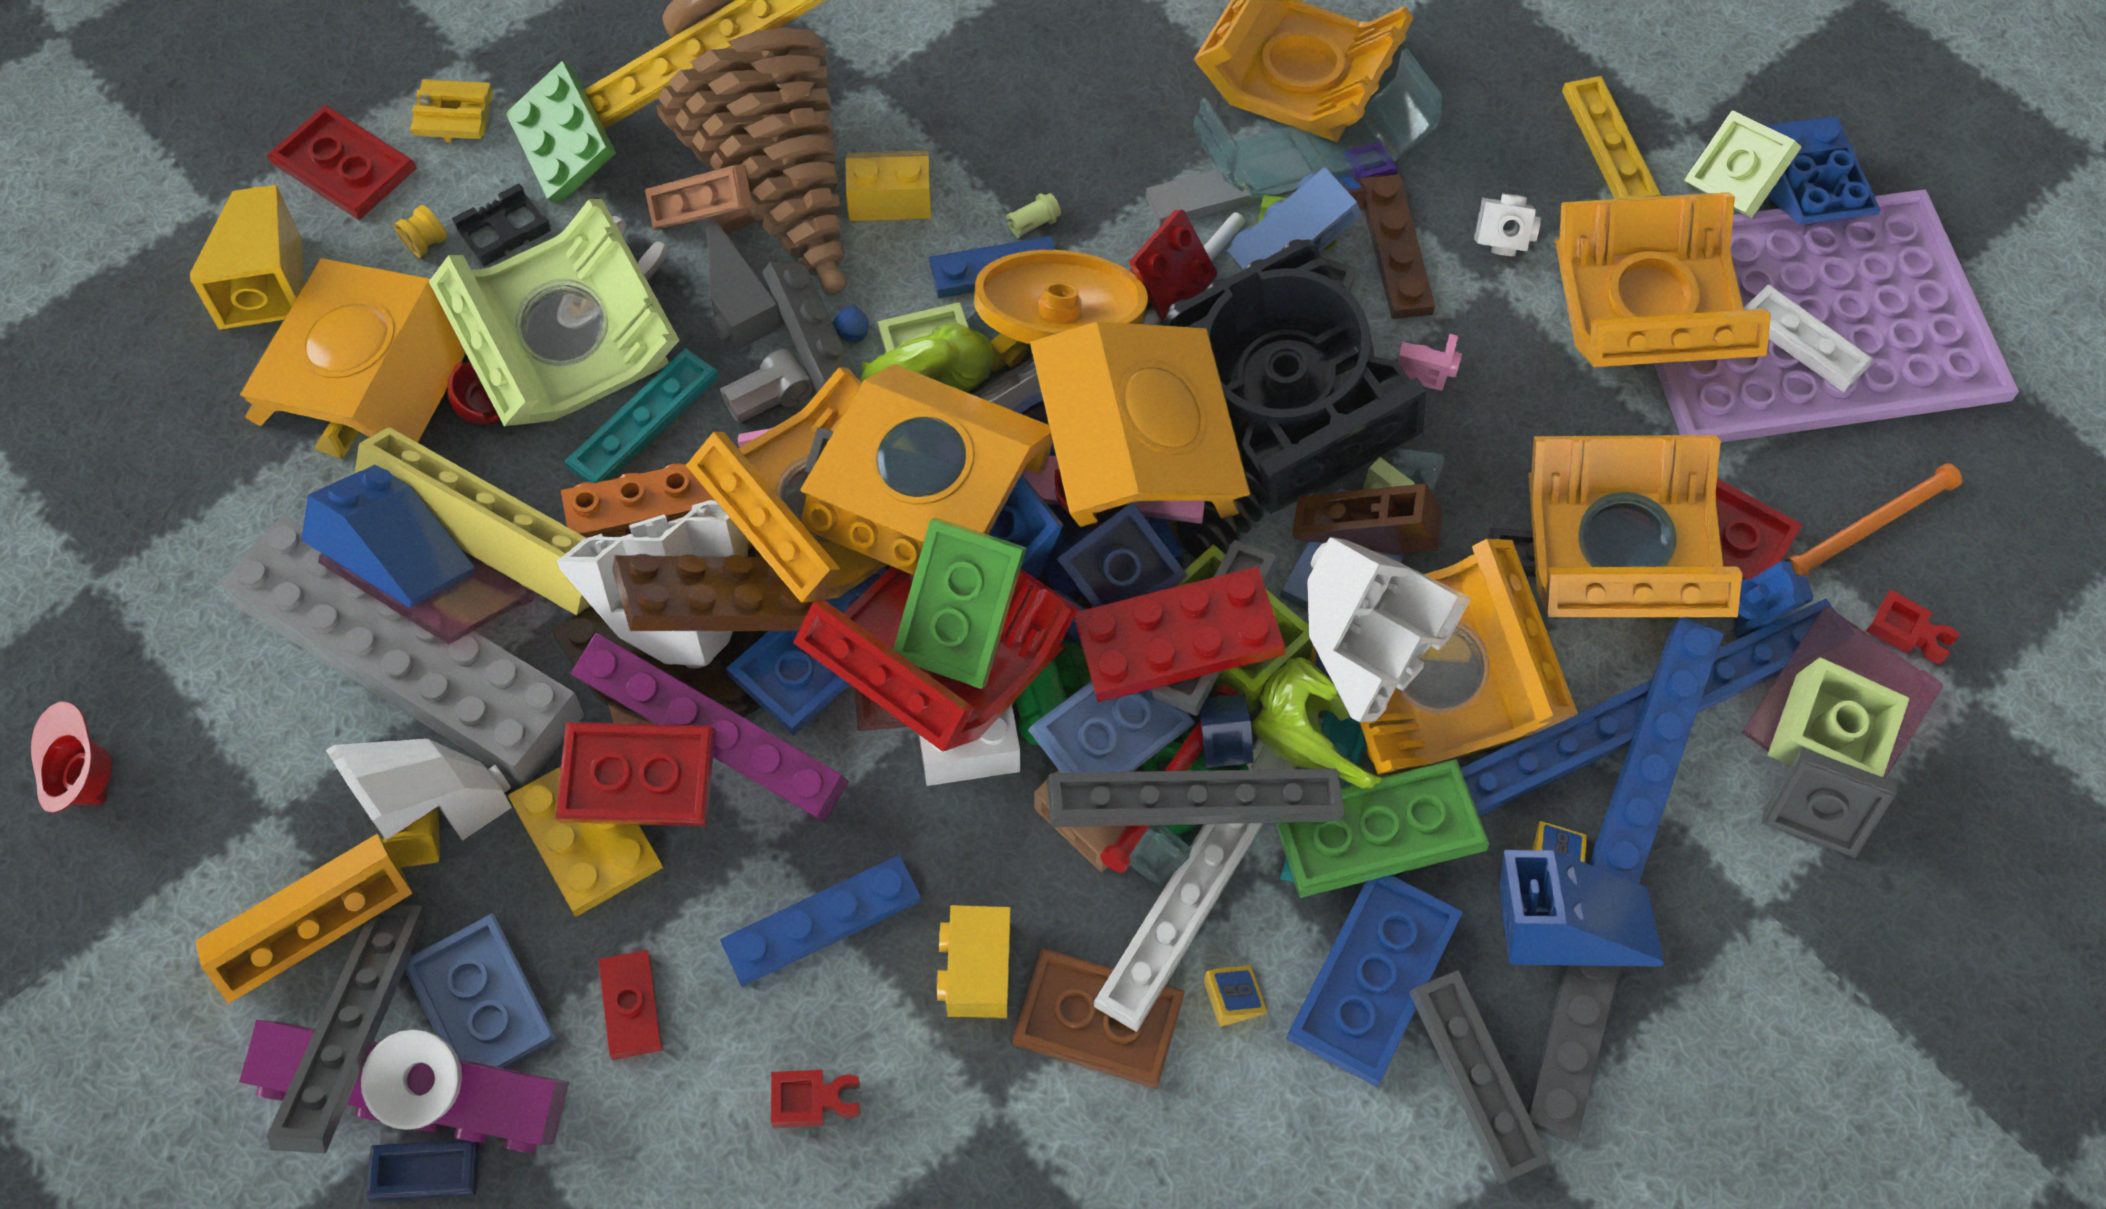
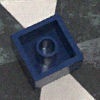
M1133 502L1114 507L1109 512L1098 516L1097 523L1086 525L1051 552L1092 608L1173 588L1188 576Z

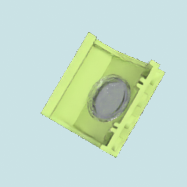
M589 199L566 229L558 236L486 269L471 270L464 255H448L429 280L437 299L504 426L555 421L664 368L669 364L666 355L680 341L602 199Z

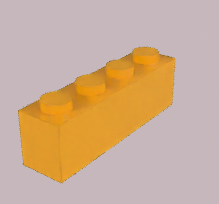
M377 833L196 940L200 966L226 1002L230 1004L413 893L401 868Z

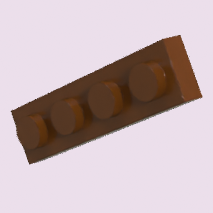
M1400 174L1360 178L1359 184L1361 188H1359L1391 318L1433 315L1435 303Z

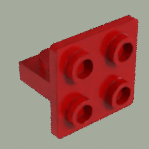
M1174 210L1129 262L1131 267L1129 271L1145 286L1148 295L1147 302H1151L1162 323H1164V319L1167 316V310L1174 303L1184 299L1189 300L1202 293L1217 276V270L1184 210Z

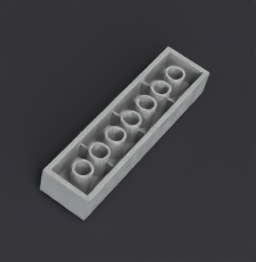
M284 514L220 581L238 608L491 767L496 765L502 774L521 786L529 784L563 743L566 722H580L584 717L575 692L428 602L423 601L409 609L301 541L303 526Z

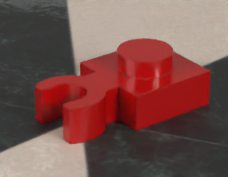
M1891 589L1883 598L1866 632L1907 654L1916 645L1921 648L1923 655L1928 660L1937 664H1942L1950 654V651L1939 646L1937 641L1951 646L1960 635L1950 626H1934L1929 623L1928 620L1933 613L1932 611Z
M823 1069L771 1072L772 1128L824 1126V1111H834L843 1118L859 1116V1103L845 1104L840 1101V1095L843 1091L860 1088L859 1077L846 1074L836 1078L832 1084H824Z

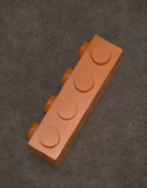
M671 464L663 469L641 474L628 473L617 479L598 483L584 482L576 485L574 488L561 490L567 527L586 538L602 534L603 537H622L631 534L629 527L631 524L663 514L666 516L667 522L683 518L692 510V505L715 500L686 464Z

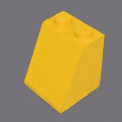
M277 185L257 186L232 191L190 272V281L219 330L284 320L304 286L301 235Z

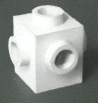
M1502 194L1501 200L1482 198L1474 239L1477 244L1492 246L1491 253L1515 256L1516 250H1528L1529 241L1536 242L1541 217L1535 216L1536 209L1532 205L1526 204L1527 197ZM1514 220V225L1511 229L1503 230V226L1507 221Z

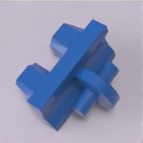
M1780 561L1750 580L1743 579L1738 617H1734L1736 637H1744L1811 602L1813 600V593L1805 575H1795L1790 561Z

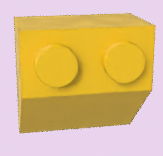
M929 150L848 153L846 156V196L849 221L931 219Z

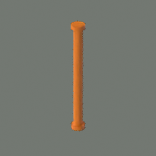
M1945 463L1936 469L1934 476L1800 556L1793 554L1784 559V561L1791 562L1795 575H1805L1808 577L1809 571L1941 491L1945 489L1950 491L1962 484V475L1957 467L1950 463Z

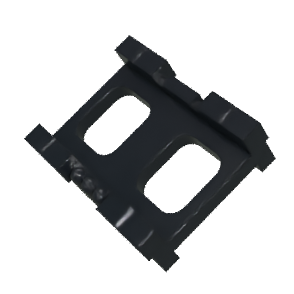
M520 183L499 193V201L494 199L492 205L487 203L486 208L481 206L478 212L472 207L452 218L457 232L480 260L483 267L505 256V251L509 250L510 252L523 245L524 241L528 240L531 242L551 231L548 219L545 215L542 216L526 196L524 188ZM521 207H527L534 215L535 220L521 228L513 227L506 216ZM485 226L492 227L499 236V239L483 248L477 247L470 238V235Z

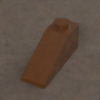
M1426 483L1298 496L1292 535L1295 539L1318 543H1327L1330 537L1339 538L1372 551L1389 554L1439 551L1443 511Z

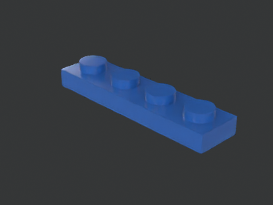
M898 855L721 938L720 941L741 987L921 902V896L903 860Z

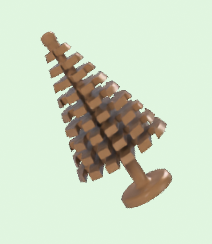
M673 0L667 6L662 16L665 30L672 38L735 0ZM783 27L753 32L727 41L733 48L710 49L690 62L695 69L679 70L668 81L671 86L664 87L658 97L663 104L656 105L658 116L676 133V136L686 147H690L696 157L707 168L713 167L710 168L711 171L733 165H745L753 206L746 211L756 221L763 222L762 227L770 236H776L778 240H781V248L793 258H800L798 262H805L810 275L819 276V283L826 295L839 294L846 288L847 282L842 271L837 267L839 261L844 260L843 243L835 240L840 238V217H836L840 207L839 194L831 195L838 184V177L834 165L836 158L834 141H832V132H834L833 121L830 118V110H832L831 99L827 90L829 88L826 44H822V37L811 30Z

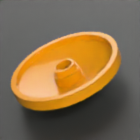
M1032 250L1001 257L989 263L979 272L975 281L974 292L975 309L987 325L1005 336L1030 344V341L1096 321L1143 324L1148 301L1145 286L1126 268L1098 256L1067 250Z

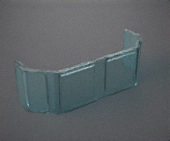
M1409 49L1402 50L1395 79L1364 107L1365 113L1357 122L1346 126L1338 142L1292 126L1234 140L1207 98L1201 99L1199 115H1196L1194 119L1193 132L1224 181L1242 192L1245 188L1251 198H1263L1264 194L1272 196L1297 189L1298 184L1305 176L1313 172L1318 173L1323 167H1326L1335 178H1341L1356 174L1358 170L1363 168L1365 171L1385 166V162L1389 160H1400L1401 155L1405 151L1416 146L1438 126L1442 112L1441 102L1443 96ZM1380 142L1387 153L1381 155L1378 149H1373L1355 154L1348 152V150Z

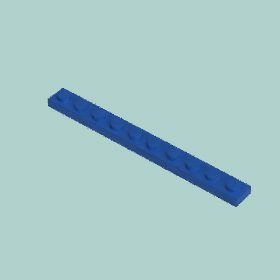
M1825 598L1720 647L1697 713L1846 644L1853 634ZM1653 679L1460 768L1478 816H1482L1630 746Z

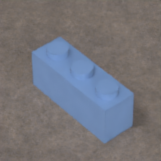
M1323 167L1318 173L1313 172L1305 176L1298 184L1297 190L1285 201L1279 200L1271 205L1265 212L1264 218L1252 229L1246 228L1237 234L1232 241V246L1227 251L1241 271L1251 262L1258 259L1264 260L1281 251L1287 243L1295 239H1310L1316 244L1319 252H1321L1363 215L1357 201L1326 167Z

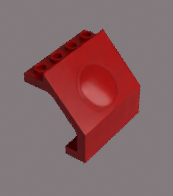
M891 566L843 613L825 600L814 601L793 643L942 752L978 740L1065 648L1061 641L1079 610L1077 606L1020 569L987 685L980 689L917 667L893 650L914 575Z

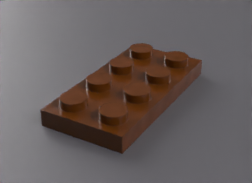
M636 554L615 555L612 572L630 631H799L814 602L801 603L763 557H743L740 555L719 557L691 554L682 556Z

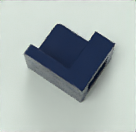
M1245 694L1207 697L1199 711L1206 768L1254 763L1251 721Z

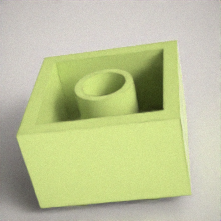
M1820 657L1796 674L1767 756L1791 766L1802 747L1883 777L1910 698Z

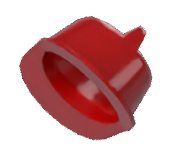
M67 702L51 705L41 714L34 727L31 740V757L37 782L39 804L45 811L52 813L63 811L70 805L103 804L107 799V785L112 774L113 763L111 755L103 746L90 739L86 720L82 711L77 706Z

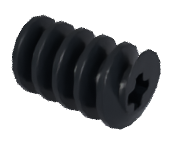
M1244 471L1250 495L1235 499L1239 514L1221 519L1215 505L1211 501H1205L1202 524L1178 522L1177 531L1181 543L1186 551L1196 560L1213 544L1226 555L1229 550L1228 544H1232L1234 540L1240 541V532L1248 533L1252 529L1251 521L1258 522L1264 517L1262 507H1270L1272 505L1271 497L1265 487L1250 473Z

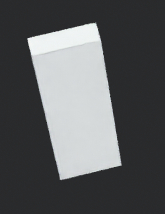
M1769 284L1744 307V310L1766 309L1770 312L1769 339L1843 393L1870 367L1874 360Z

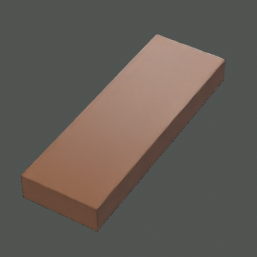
M733 165L645 189L653 231L669 229L753 207L745 165Z

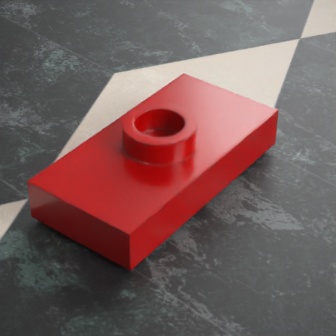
M643 950L598 959L609 1056L611 1059L617 1060L662 1051L653 969L649 951Z

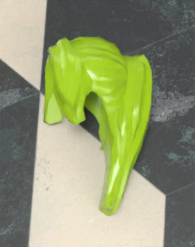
M956 323L945 324L941 328L933 329L932 334L927 337L907 341L894 350L877 357L870 363L863 362L861 366L863 374L859 381L862 383L870 376L896 364L964 392H969L989 378L991 365L994 362L993 346L989 339L979 331Z
M1302 657L1290 658L1286 665L1277 670L1264 686L1260 696L1263 708L1259 715L1251 721L1253 733L1267 748L1296 767L1303 769H1337L1338 778L1353 783L1362 789H1371L1376 783L1380 784L1382 777L1376 776L1350 761L1322 733L1318 717L1320 711L1327 710L1335 714L1339 721L1348 719L1350 716L1334 683L1308 659Z

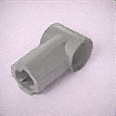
M790 349L774 351L763 360L759 370L720 388L722 399L728 411L738 423L780 403L785 407H791L797 404V399L800 402L807 399L814 390L809 375Z

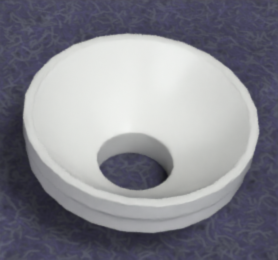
M406 1030L392 1034L376 1045L364 1064L361 1088L365 1104L373 1116L390 1127L405 1130L425 1127L444 1116L455 1103L462 1082L461 1065L453 1048L435 1034L420 1030ZM419 1063L429 1065L435 1074V1083L432 1089L422 1096L414 1094L407 1084L409 1071Z

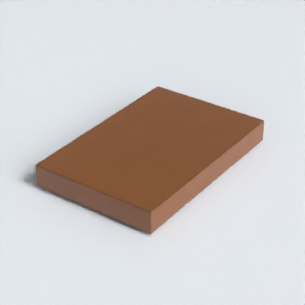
M1042 948L1013 1036L1012 1045L1158 1089L1185 991L1165 985L1139 1030L1136 1032L1094 1007L1096 997L1114 969Z

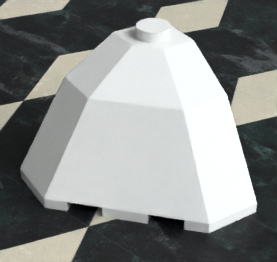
M708 500L692 505V510L683 518L667 522L666 516L663 514L629 525L631 534L622 537H603L602 534L583 539L557 560L559 569L619 638L665 664L686 665L688 668H700L713 661V658L729 643L733 631H630L612 572L615 555L648 554L651 556H682L691 554L719 557L740 555L747 557L748 539L715 500Z
M1330 537L1327 543H1323L1316 550L1311 561L1313 570L1308 578L1309 637L1350 716L1358 722H1375L1386 710L1387 703L1395 688L1403 691L1423 669L1424 662L1419 660L1430 647L1439 651L1450 639L1471 598L1387 556L1348 540Z
M430 739L333 745L326 750L345 782L386 840L437 806L462 841L512 808L504 794L511 787L496 765L487 769L480 761Z

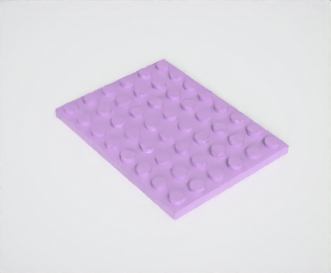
M1926 189L1875 196L1881 209L1880 213L1863 217L1799 225L1782 209L1758 211L1752 218L1744 214L1733 215L1731 257L1743 308L1769 284L1874 360L1870 367L1844 393L1770 339L1768 340L1767 356L1654 363L1679 434L1717 435L1722 443L2012 401L2019 390Z

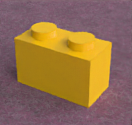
M951 905L950 922L940 923L939 952H948V969L938 970L937 1001H946L947 1017L1007 1018L1010 907Z

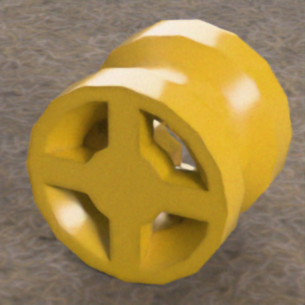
M422 204L413 210L412 217L407 220L400 219L393 224L399 239L418 258L428 253L430 245L433 243L440 244L448 238L441 222Z

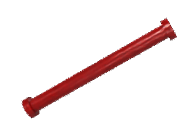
M1220 684L1212 693V697L1239 693L1228 685ZM1200 720L1165 771H1188L1203 750V739ZM1150 825L1126 826L1113 846L1107 845L1100 854L1102 862L1113 871L1125 872L1131 863L1129 856Z

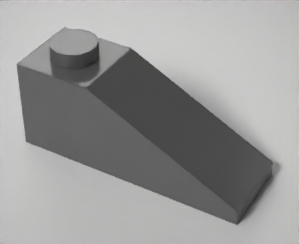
M715 218L706 221L710 293L714 316L710 317V321L718 337L721 340L728 338L734 348L739 350L781 328L778 307Z

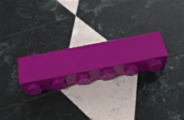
M595 633L570 673L583 683L656 725L713 726L716 730L714 759L824 823L849 783L842 774L598 633Z
M256 1020L239 1082L258 1086L256 1096L283 1101L316 1029L279 1021ZM376 1041L373 1042V1045H372V1047H371V1049H370L369 1054H370V1053L372 1052V1050L376 1047V1045L379 1044L380 1042H376ZM459 1059L462 1082L455 1103L444 1116L434 1123L415 1129L436 1132L437 1124L456 1128L455 1138L485 1143L488 1134L506 1138L504 1148L526 1153H536L537 1145L554 1144L569 1081ZM425 1063L415 1065L409 1071L407 1077V1084L414 1094L422 1096L432 1089L435 1083V1074L432 1068ZM362 1068L347 1105L356 1107L354 1116L379 1121L366 1106L362 1095Z

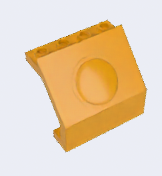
M1231 0L1195 56L1194 61L1229 105L1338 142L1346 126L1354 124L1364 115V107L1369 98L1379 88L1378 82L1384 71L1392 64V57L1396 49L1406 39L1405 33L1414 17L1406 6L1373 21L1359 22L1301 0Z
M1730 192L1563 202L1561 204L1560 239L1555 240L1573 340L1575 348L1593 367L1767 356L1771 313L1766 309L1744 310L1731 257V236L1735 196Z
M320 258L240 393V396L252 404L244 418L261 426L275 411H284L346 425L368 437L390 427L418 443L448 387V378L455 366L462 361L466 354L429 283L430 279Z
M1096 321L1030 341L1069 512L1080 527L1097 523V512L1137 501H1211L1215 505L1221 519L1239 514L1235 499L1248 496L1250 492L1207 328Z

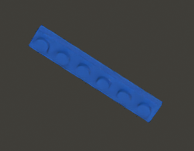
M1676 617L1673 620L1589 865L1639 884L1724 633L1688 617Z

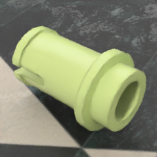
M1040 193L1036 195V201L1013 213H1008L1006 220L1016 238H1020L1047 222L1050 225L1056 223V218L1061 216V209L1056 198L1051 193L1047 195Z

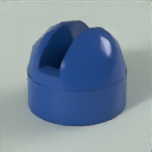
M854 304L842 309L832 322L838 336L847 342L855 343L861 341L868 333L869 320Z

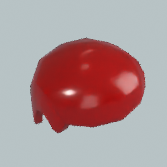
M459 362L448 378L447 385L448 400L457 416L468 423L476 425H489L501 421L471 362Z

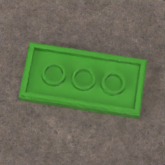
M1457 759L1382 777L1380 784L1376 783L1371 789H1362L1355 784L1341 787L1345 814L1340 821L1275 823L1299 898L1488 850L1489 846L1487 836Z

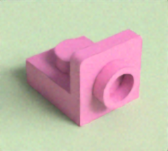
M1449 334L1444 352L1433 350L1425 345L1402 342L1397 362L1410 380L1417 377L1423 386L1443 391L1447 376L1456 377L1462 353L1454 351L1458 336Z

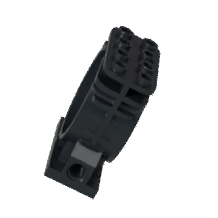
M1310 239L1292 240L1281 251L1264 260L1258 259L1251 262L1243 271L1226 280L1220 279L1213 282L1204 292L1189 300L1177 301L1167 310L1163 326L1207 328L1236 442L1242 446L1243 464L1247 471L1265 487L1271 497L1272 505L1267 507L1270 514L1296 502L1298 496H1306L1423 433L1426 389L1417 377L1410 380L1397 361L1375 357L1368 320L1362 307L1345 288L1341 280L1332 279L1330 264L1326 259H1319L1318 247ZM1244 351L1238 364V379L1231 382L1232 369L1238 357ZM1355 367L1353 372L1343 375L1342 386L1334 392L1336 376ZM1279 371H1291L1295 374L1290 377H1282L1276 373Z

